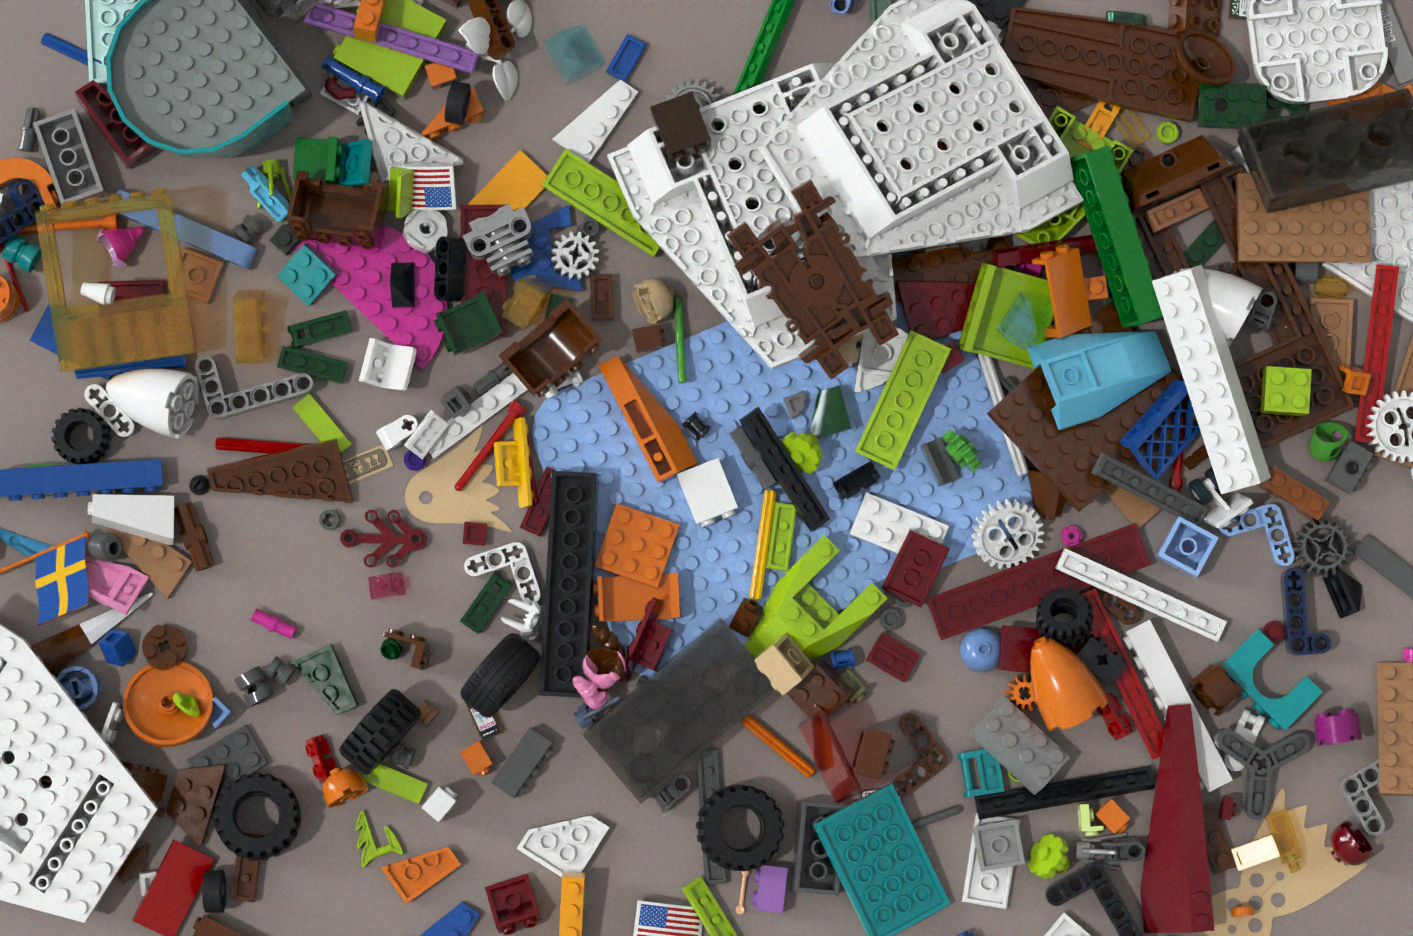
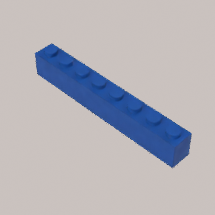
M161 459L0 469V498L8 497L9 501H21L22 496H31V500L45 499V495L54 494V498H67L68 493H77V497L90 496V492L99 491V494L112 495L113 490H122V494L135 493V489L143 488L144 492H157L158 487L163 486Z

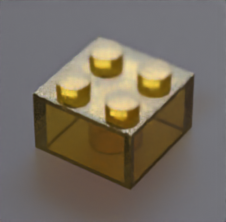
M534 275L519 279L513 288L516 291L515 294L508 298L502 306V309L505 310L502 317L523 330L534 324L554 290L553 287Z

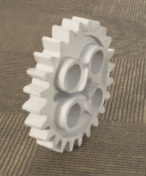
M1405 390L1400 392V396L1394 391L1391 395L1392 399L1386 394L1383 396L1385 402L1379 399L1376 401L1378 408H1370L1374 415H1368L1367 418L1372 423L1365 425V427L1371 428L1372 432H1369L1366 436H1373L1374 439L1369 444L1378 445L1375 452L1384 451L1382 458L1390 455L1391 462H1394L1398 457L1399 463H1404L1406 457L1408 462H1413V439L1411 436L1413 419H1409L1406 415L1408 408L1413 409V392H1410L1407 397ZM1397 407L1400 408V416L1396 410ZM1386 413L1392 414L1394 419L1392 424L1386 423L1384 418ZM1406 424V429L1399 430L1398 425ZM1392 434L1396 435L1399 439L1397 446H1393L1390 443V436Z
M1007 498L1004 505L998 500L996 503L997 507L994 508L989 504V512L982 510L981 512L984 517H976L979 525L972 527L977 533L971 534L972 538L976 540L972 544L977 549L976 553L978 556H981L983 562L988 561L991 567L996 563L998 569H1001L1003 564H1005L1007 569L1011 567L1012 563L1017 566L1021 560L1023 563H1026L1027 556L1034 558L1033 550H1040L1036 543H1043V540L1039 537L1044 534V531L1040 528L1043 526L1041 520H1038L1040 518L1038 513L1035 512L1032 506L1028 507L1024 501L1020 504L1015 499L1011 504ZM1011 517H1016L1013 522L1008 523ZM999 519L1002 520L1003 524L1005 525L1010 535L1016 542L1018 546L1017 549H1014L1013 545L1011 544L1006 534L1000 527L998 523ZM997 529L994 534L989 535L991 530ZM1022 534H1026L1023 539L1018 540ZM1003 546H1008L1006 550L1000 551Z

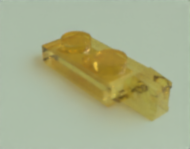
M1284 809L1266 815L1265 819L1270 834H1274L1282 855L1279 856L1281 863H1287L1290 873L1301 870L1297 859L1301 858L1300 852L1302 851L1288 810Z

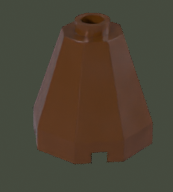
M1028 468V480L1038 515H1042L1044 520H1055L1056 516H1061L1066 499L1037 468Z

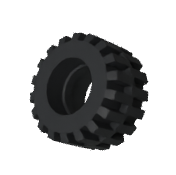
M78 408L76 410L70 409L68 413L64 412L60 415V420L56 419V427H52L54 435L51 437V440L55 445L53 446L55 451L62 458L76 465L96 463L98 458H103L106 455L104 452L109 450L110 446L108 443L111 441L109 432L111 431L106 421L100 415L89 409ZM80 424H87L93 430L92 442L84 449H75L70 443L71 431Z
M1058 587L1057 591L1052 589L1048 595L1044 594L1042 596V601L1038 602L1036 609V628L1039 631L1040 637L1051 638L1066 648L1067 646L1074 648L1076 643L1081 645L1084 643V638L1088 639L1093 623V609L1091 602L1088 601V597L1085 594L1081 596V591L1076 590L1074 592L1070 587H1067V590ZM1068 613L1076 619L1068 623L1056 621L1053 617L1057 614Z

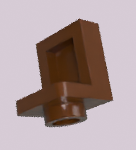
M744 598L729 628L748 638L763 611V607L755 600Z

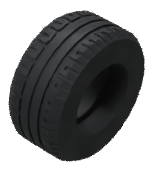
M508 634L468 678L460 691L462 699L468 702L483 717H492L516 693L536 668L541 659L539 651L535 648L533 649V646L525 639H522L519 634Z

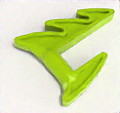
M360 812L355 830L358 831L363 826L356 846L357 849H360L363 843L366 842L361 856L362 867H365L371 860L391 852H396L400 855L404 854L398 839L388 826H384V830L389 844L376 848L365 812Z

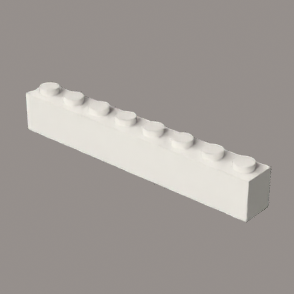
M1145 621L1124 632L1125 637L1123 641L1128 650H1133L1136 656L1133 658L1138 670H1143L1146 676L1143 680L1149 690L1153 689L1156 695L1154 701L1158 709H1163L1166 714L1168 705L1191 704L1200 789H1204L1205 792H1211L1232 781L1151 621Z

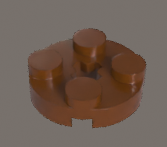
M155 625L145 635L142 642V651L146 661L150 666L158 670H169L175 665H180L187 655L186 638L179 629L173 626ZM168 643V646L171 647V649L161 652V648L159 646L161 644Z

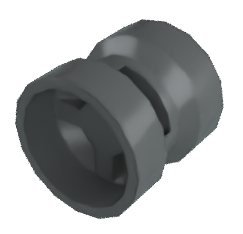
M247 214L243 218V222L240 225H236L232 230L246 244H249L252 241V237L255 234H259L263 228Z
M276 656L268 666L265 675L269 678H275L277 683L284 687L296 668L284 664L283 660Z

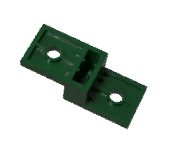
M1199 83L1197 127L1238 129L1239 135L1305 137L1306 104L1281 102L1267 93V85L1227 83L1222 86H1212ZM1223 100L1227 104V109L1225 111H1218L1215 107V102ZM1286 109L1289 113V118L1281 120L1277 115L1278 110Z

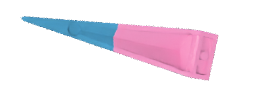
M0 528V540L27 557L53 547ZM86 556L90 586L89 596L105 607L109 606L127 615L147 584L149 577L131 567L99 561Z

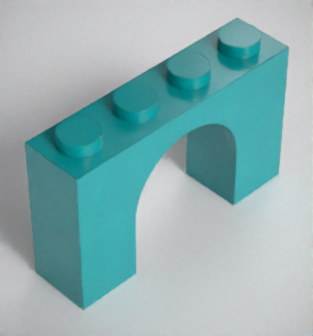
M1256 629L1221 665L1228 672L1226 676L1241 687L1242 692L1240 696L1244 699L1248 697L1254 703L1252 707L1260 715L1264 713L1269 718L1268 723L1274 729L1285 731L1318 698L1322 691L1305 676L1281 698L1271 699L1263 696L1253 683V670L1256 663L1274 644L1259 629Z

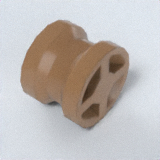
M427 699L418 707L421 711L419 719L425 727L440 712L437 707L433 708Z

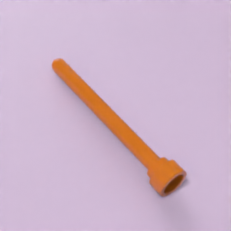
M109 213L107 216H103L102 219L30 224L17 234L100 227L109 230L119 228V217L117 213Z

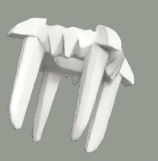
M516 599L508 600L509 603L529 613L525 614L527 618L523 619L525 621L524 624L501 617V620L505 624L519 630L520 636H528V640L535 639L539 634L538 629L544 618V606L540 607L535 601L531 605Z

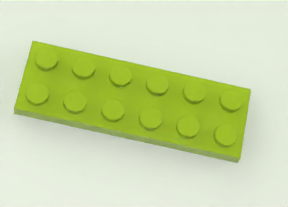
M565 148L541 187L654 258L660 246L632 216L618 182Z
M910 331L855 449L856 453L896 470L951 348L915 331Z

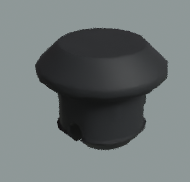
M194 476L189 484L190 490L196 495H203L209 489V481L204 476Z

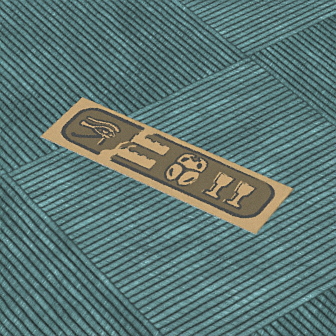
M383 444L343 460L349 484L393 467L389 453Z

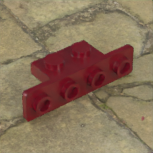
M653 597L645 607L646 614L636 628V637L628 646V655L625 659L626 672L619 679L620 681L626 683L630 681L637 663L657 671L674 632L673 629L655 622L664 603L663 600Z

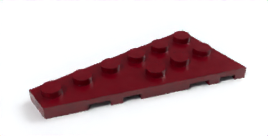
M896 280L909 333L912 330L925 337L934 339L963 330L976 283Z

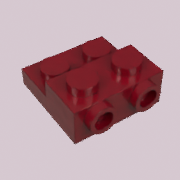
M528 873L485 887L499 934H513L517 931L516 928L522 926L532 928L538 925V921L542 920Z

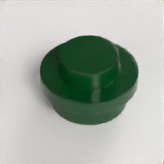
M391 638L383 641L380 650L386 659H398L402 655V647L398 641Z

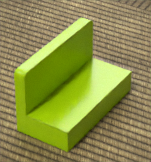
M393 166L390 168L388 210L396 212V218H402L412 212L414 170Z

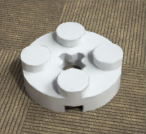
M413 210L404 222L403 237L412 248L423 253H430L436 250V242L440 237H447L446 219L437 210ZM422 226L425 228L426 226H429L430 233L423 234L421 232L420 227Z

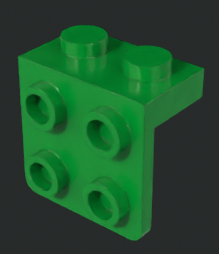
M329 136V140L298 138L295 142L293 180L295 181L298 170L308 172V177L316 181V178H321L323 183L336 184L337 178L340 179L341 165H338L339 157H342L343 143H340L339 138Z

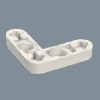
M519 542L510 543L472 556L465 561L464 570L472 577L511 566L523 602L532 605L534 601L538 602L540 600L541 592L527 550L523 544ZM515 546L523 550L520 553V558L516 559L515 556L508 557L510 562L506 563L502 550L506 549L507 554L513 552V547ZM493 553H498L502 557V561L498 566H493L489 562V558ZM485 556L489 569L485 570L484 565L478 567V572L476 573L468 569L471 566V561L481 563L483 562L481 557ZM521 567H526L530 571V576L526 580H521L517 576V572ZM531 580L534 581V584H530L531 590L537 592L533 601L525 598L524 595L527 594L526 586L521 588L520 584L529 583Z

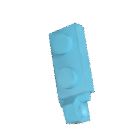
M249 166L241 176L250 186V193L280 223L287 216L290 203L275 187L274 195L271 196L269 194L268 179L255 166Z

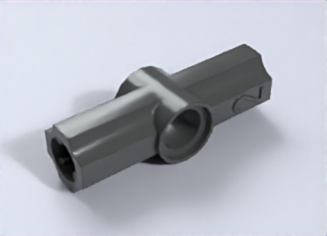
M741 425L730 432L731 438L742 453L740 454L750 471L754 472L764 490L778 483L744 427Z

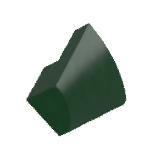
M840 386L818 392L810 433L820 439L850 430L851 425Z

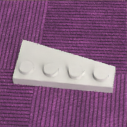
M619 80L558 133L552 141L590 164L638 95V91L622 80Z

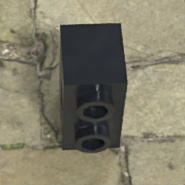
M1091 637L1076 656L1083 661L1094 675L1108 686H1111L1127 666L1124 663L1126 659L1117 651L1111 653L1106 649L1108 644L1100 637L1096 639ZM1105 654L1107 656L1105 660L1108 663L1099 666L1096 656Z

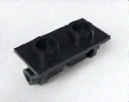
M869 461L834 481L833 485L840 499L844 500L846 498L848 500L853 495L859 493V488L862 486L866 489L872 484L878 483L881 476L875 469L872 461Z

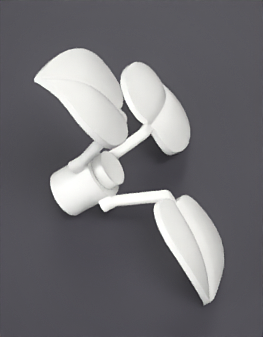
M523 0L512 1L507 9V19L512 26L510 30L512 33L515 31L518 37H525L532 27L531 11ZM483 17L472 18L458 30L467 41L465 48L473 50L479 57L481 56L482 60H489L498 64L493 67V79L501 96L505 101H508L512 97L518 83L516 68L510 61L502 63L501 60H495L488 56L490 26Z

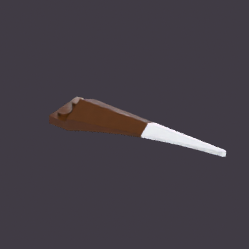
M153 593L137 598L127 615L112 609L33 644L31 649L41 658L49 672L55 676L99 638L151 598Z

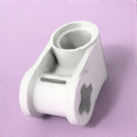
M405 415L380 428L376 434L386 451L389 452L408 440L420 423L413 416ZM405 422H414L411 431L404 429L407 426Z

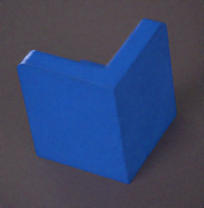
M111 629L98 642L105 660L109 664L123 667L137 653L129 633L125 631Z

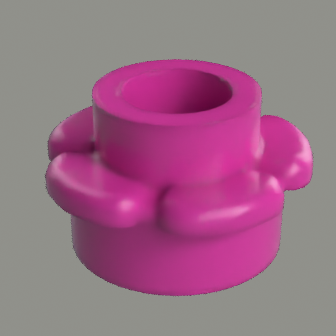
M1070 525L1068 528L1065 527L1061 532L1062 543L1066 546L1080 543L1083 539L1082 531H1079V528L1075 525Z
M1403 648L1401 657H1405V662H1413V648Z

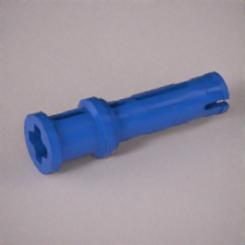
M327 56L323 61L322 69L356 88L355 90L358 94L363 93L373 99V103L377 104L384 96L386 87L374 83L370 80L369 76L357 74L330 56Z

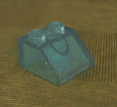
M583 25L563 30L543 41L548 54L566 84L604 64L601 55Z
M1020 292L996 329L1004 339L1025 351L1027 347H1031L1037 338L1035 336L1037 330L1031 301L1024 293Z

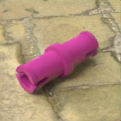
M258 608L255 609L250 620L268 628L269 632L275 631L290 640L297 629L296 626L280 620L279 616L269 615Z

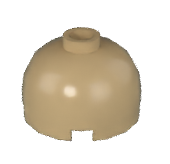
M650 278L633 286L636 288L633 291L635 304L641 314L645 311L649 317L645 319L647 322L655 324L669 316L674 304V292L669 285L658 279Z

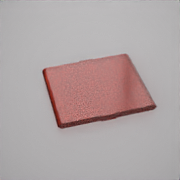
M820 710L802 721L799 729L834 801L839 804L860 793L861 786L825 712Z

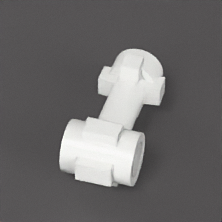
M579 370L574 374L570 371L569 376L565 377L566 380L559 387L556 388L553 385L549 388L550 390L545 394L546 398L559 394L557 389L567 385L579 386V383L583 382Z

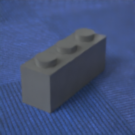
M530 727L491 783L512 798H515L516 795L520 797L527 788L525 782L529 776L534 778L541 767L538 764L541 759L547 760L554 750L551 748L553 743Z

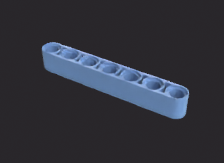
M118 190L110 207V210L114 213L249 270L258 251L253 246L123 190Z

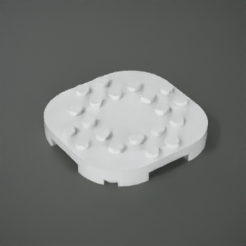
M1250 0L1247 10V25L1253 69L1259 84L1267 85V93L1270 96L1288 104H1308L1348 99L1359 96L1369 90L1383 74L1388 59V47L1385 46L1380 8L1381 0Z

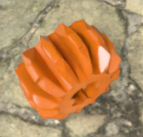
M1023 675L1022 683L1019 677L1015 676L1014 681L1017 685L1008 682L1007 685L1012 690L1004 691V694H1012V697L1008 698V700L1011 702L1014 700L1016 707L1020 705L1022 713L1025 711V705L1029 711H1033L1031 702L1037 705L1032 680L1030 679L1029 683H1027V675ZM1020 688L1021 690H1024V688L1028 690V699L1026 697L1023 700L1019 698L1021 695L1018 692Z

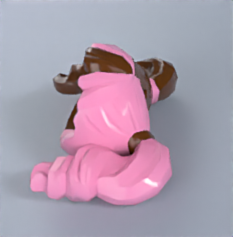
M593 625L592 632L602 647L591 649L583 659V670L588 681L582 676H575L572 682L581 697L584 698L586 704L591 709L599 710L606 704L608 688L624 676L626 661L625 649L618 641V637L604 626Z

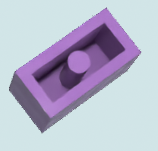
M762 865L760 869H756L754 882H758V892L753 891L752 905H756V910L783 913L788 868Z

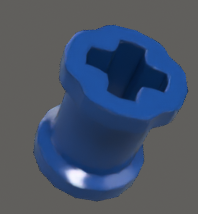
M849 647L846 651L830 652L834 671L846 666L856 667L852 647Z

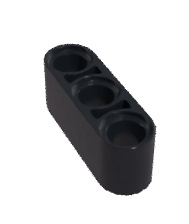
M442 236L436 242L434 295L437 300L459 302L463 298L466 246L461 238Z

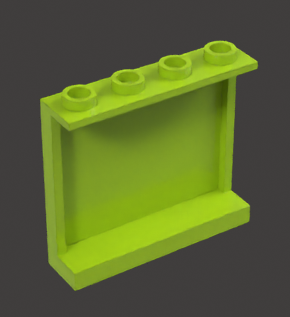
M387 0L381 21L382 23L437 40L440 39L448 25L446 19L411 0ZM348 36L345 37L342 44L338 43L333 51L335 55L334 60L363 76H369L371 80L384 85L403 100L407 97L427 62L417 57Z
M982 262L958 348L1035 369L1027 348L1049 341L1050 337H1045L1044 328L1051 326V323L1055 321L1048 280L1006 268H998L995 265Z

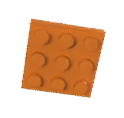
M616 503L594 567L658 589L680 525Z

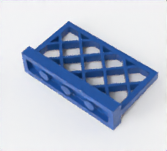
M1174 380L1120 440L1123 447L1130 449L1147 475L1154 480H1157L1200 432L1198 423L1192 425L1194 410L1185 382ZM1186 396L1188 407L1187 409H1181V401ZM1171 412H1175L1174 425L1167 424L1168 415ZM1181 412H1187L1186 425H1180ZM1161 427L1160 440H1153L1155 429ZM1167 427H1173V440H1166ZM1179 428H1186L1185 438L1179 441ZM1144 442H1147L1146 455H1142L1138 450ZM1153 443H1160L1159 456H1152ZM1166 443H1172V452L1169 456H1165ZM1152 458L1159 459L1158 468L1155 471L1151 468Z

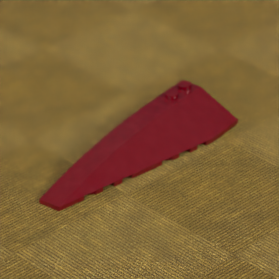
M1191 704L1168 705L1140 884L1144 933L1215 931Z

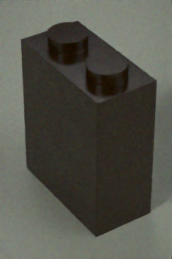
M693 92L650 107L652 119L669 162L674 160L675 162L682 161L693 153L702 154L711 147V138Z

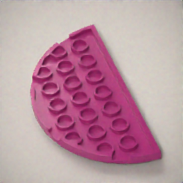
M385 225L382 226L378 246L373 247L371 250L357 245L346 247L335 242L324 244L312 239L303 241L295 248L298 251L303 244L307 243L338 273L331 284L395 345L416 348L417 352L414 363L422 371L429 365L437 353L444 335L443 331L438 332L434 320L437 319L436 313L448 310L447 301L437 300L434 295L435 264L427 253L412 248L403 237L402 232ZM391 263H414L415 307L392 308L390 290Z

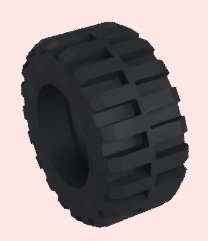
M391 689L344 740L339 748L340 754L362 774L369 775L419 720L421 716L420 709L399 690Z
M253 772L252 775L244 774L239 779H233L229 782V786L226 789L223 788L219 799L216 800L214 813L216 831L226 848L237 856L256 861V859H262V861L269 860L270 857H277L283 850H287L291 846L292 841L296 839L301 825L300 806L290 786L288 787L280 778L277 779L268 773L266 775L260 774V772ZM252 796L269 798L275 803L279 812L276 828L270 834L260 838L244 834L236 821L239 806L243 801Z
M749 785L727 786L712 793L713 795L704 801L703 808L699 810V819L696 822V829H698L696 837L702 846L701 850L703 853L707 854L709 860L713 863L734 871H750L751 869L762 867V864L765 862H769L773 858L772 855L780 849L779 843L784 838V834H782V827H785L784 820L781 819L782 812L780 808H777L775 805L776 801L769 797L765 791ZM742 806L749 808L757 815L760 822L758 839L753 845L745 849H734L728 846L720 835V821L723 815L734 807Z

